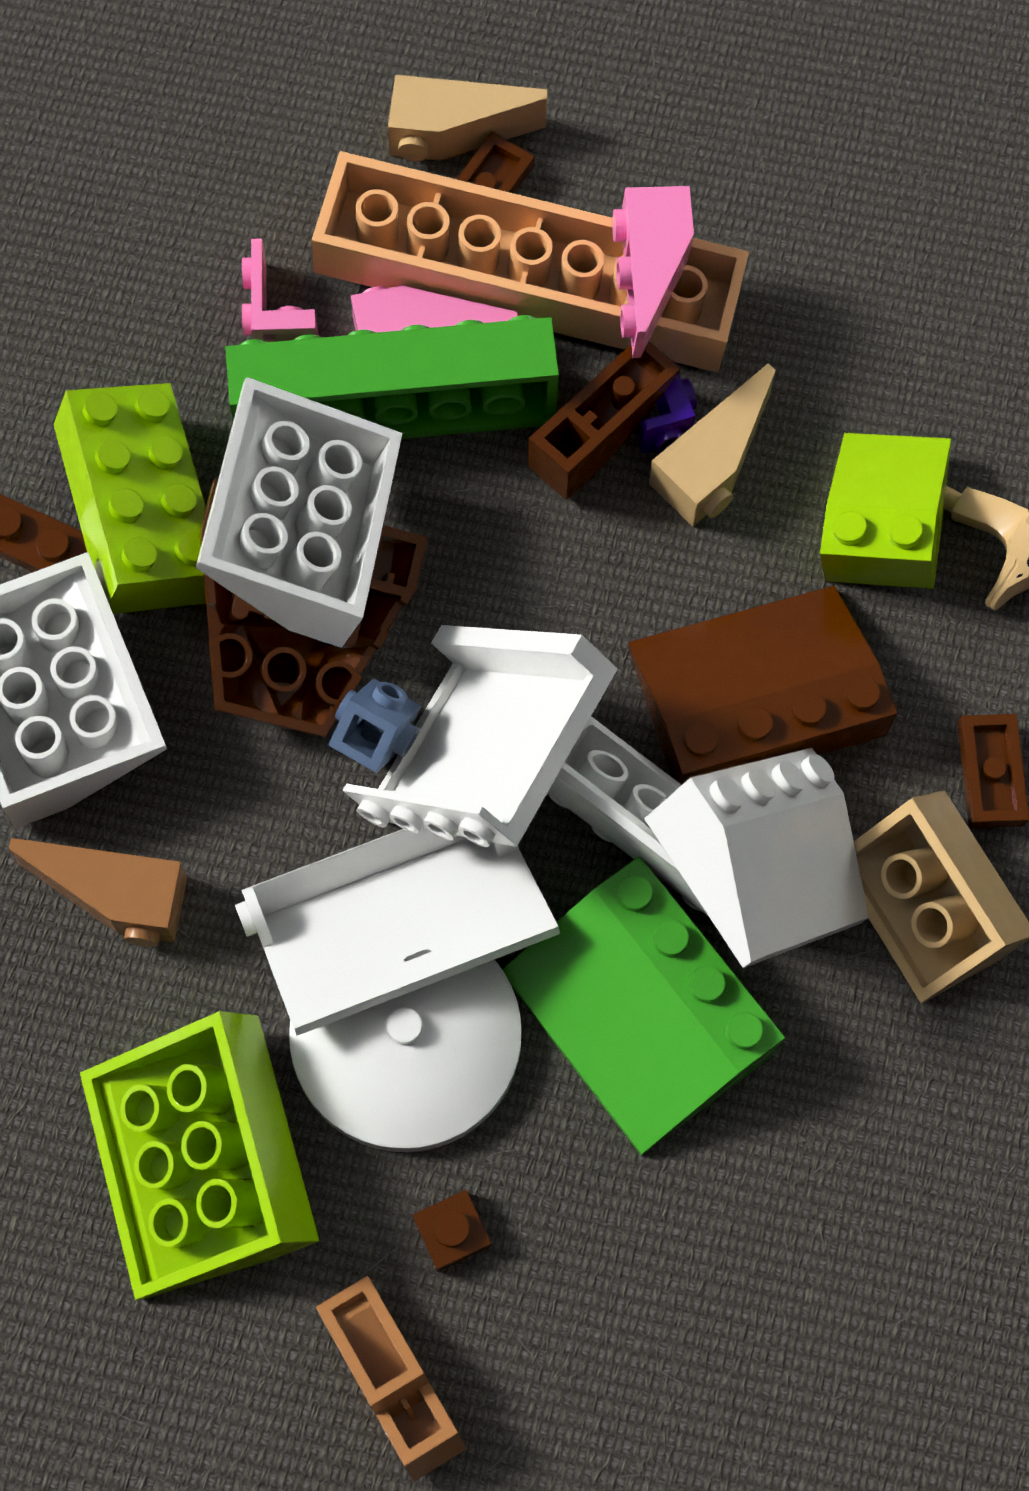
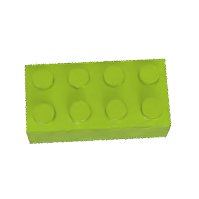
M171 383L66 390L53 425L86 550L90 555L112 613L205 604L204 573L196 569V564L201 549L200 531L206 506Z

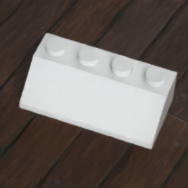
M590 717L548 791L549 797L556 804L570 809L591 825L593 831L600 838L613 842L633 859L640 856L655 876L679 893L687 905L695 910L702 911L708 916L644 819L674 793L681 784L593 717Z

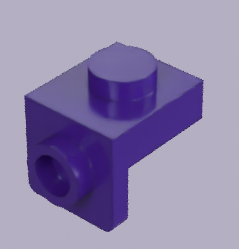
M679 374L655 403L660 416L641 422L638 444L642 453L655 450L660 453L663 452L694 426L695 414L693 409H696V397L693 386L688 378L681 379Z

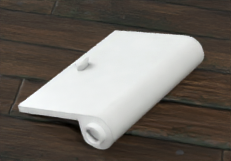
M401 829L242 890L245 901L235 905L246 936L248 937L256 933L259 935L296 1036L560 934L558 924L518 845L516 847L491 842L489 847H483L463 836L456 835L454 840H447L425 829H421L419 834Z

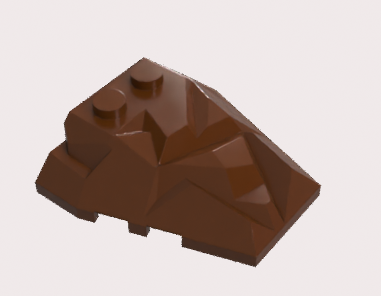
M217 479L212 481L200 531V545H202L216 491ZM383 525L363 619L342 648L286 629L204 574L215 711L322 738L326 737L336 721L335 714L342 700L350 690H355L362 678L360 675L376 649L381 648L389 635L388 630L400 610L408 604L416 591L428 537Z

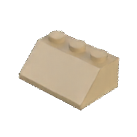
M945 790L911 798L854 841L869 920L920 1003L930 1000L991 966L1029 940V921Z

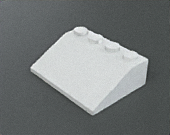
M246 377L238 401L196 569L286 629L342 648L363 619L403 433Z
M88 552L0 584V803L13 827L17 829L70 808L167 750Z
M813 748L691 777L644 818L743 968L854 927L869 918L844 793L834 780V772L829 763L823 757L817 755Z

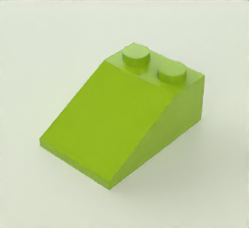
M844 433L826 505L820 548L825 581L934 589L952 444L951 438Z

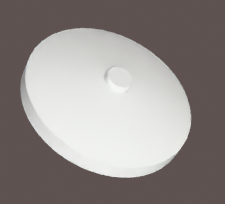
M492 960L299 1036H296L290 1020L289 1039L292 1062L299 1083L314 1109L325 1121L340 1133L363 1145L392 1152H416L452 1143L477 1128L492 1114L506 1095L514 1079L521 1051L522 1029L519 1007L513 988L501 967L495 960Z

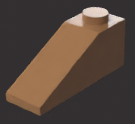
M11 838L9 850L19 865L119 935H124L125 942L142 947H157L159 940L175 942L188 878L181 862Z

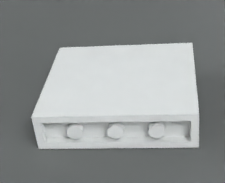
M441 625L431 644L453 664L416 724V727L419 728V733L412 747L404 757L397 756L378 789L346 784L342 791L359 804L357 808L359 815L379 827L385 828L388 823H393L415 834H419L421 829H425L447 840H454L457 835L466 837L483 847H489L491 842L517 847L618 668L583 635Z

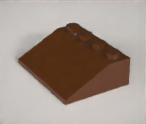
M834 585L628 642V649L671 777L681 785L691 777L808 748H813L817 755L881 738L887 736L897 716V711L879 662Z

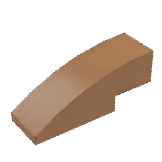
M368 1276L316 1306L318 1313L414 1482L466 1450L459 1433Z

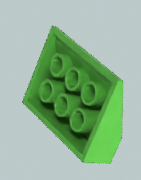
M640 856L593 889L556 922L560 931L559 935L528 946L502 969L515 993L641 1156L777 1053L785 1039L784 1035Z

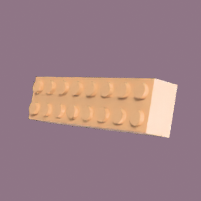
M339 152L311 240L313 273L369 287H411L516 311L518 316L552 317L553 332L624 350L631 345V338H622L621 305H628L627 289L618 290L617 257H624L623 242H614L611 217L347 152ZM693 238L688 262L649 341L672 361L719 373L750 251Z

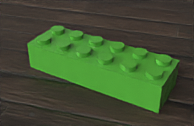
M520 315L509 321L483 323L478 320H466L459 322L455 326L429 328L425 325H411L400 331L376 333L372 330H356L348 335L333 337L307 334L288 341L267 342L260 339L244 341L240 345L225 346L229 405L233 421L246 377L403 433L401 439L537 427L544 425L557 413L559 373L552 317L536 318L531 315Z

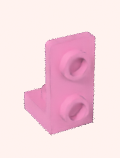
M251 239V257L242 258L244 290L251 289V304H242L243 335L253 336V339L267 342L294 340L299 336L307 334L319 336L315 309L303 310L296 306H284L277 310L267 311V265L263 240Z

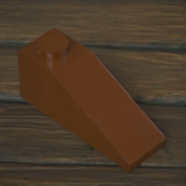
M650 341L641 358H632V346H628L529 437L528 467L560 496L568 500L605 465L680 374L681 368Z

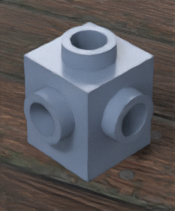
M372 679L360 691L350 690L342 700L335 714V719L339 723L329 742V746L377 773L396 754L404 757L412 747L419 733V728L414 726L413 723L421 705L409 699L406 692L392 683L379 682L376 679Z

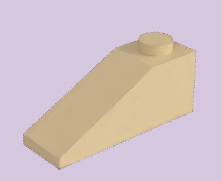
M395 75L388 122L390 156L402 157L409 161H423L425 159L441 161L479 149L491 132L508 140L546 128L548 89Z
M769 363L652 460L649 485L692 527L706 515L710 518L719 515L733 499L732 490L770 396L776 370Z

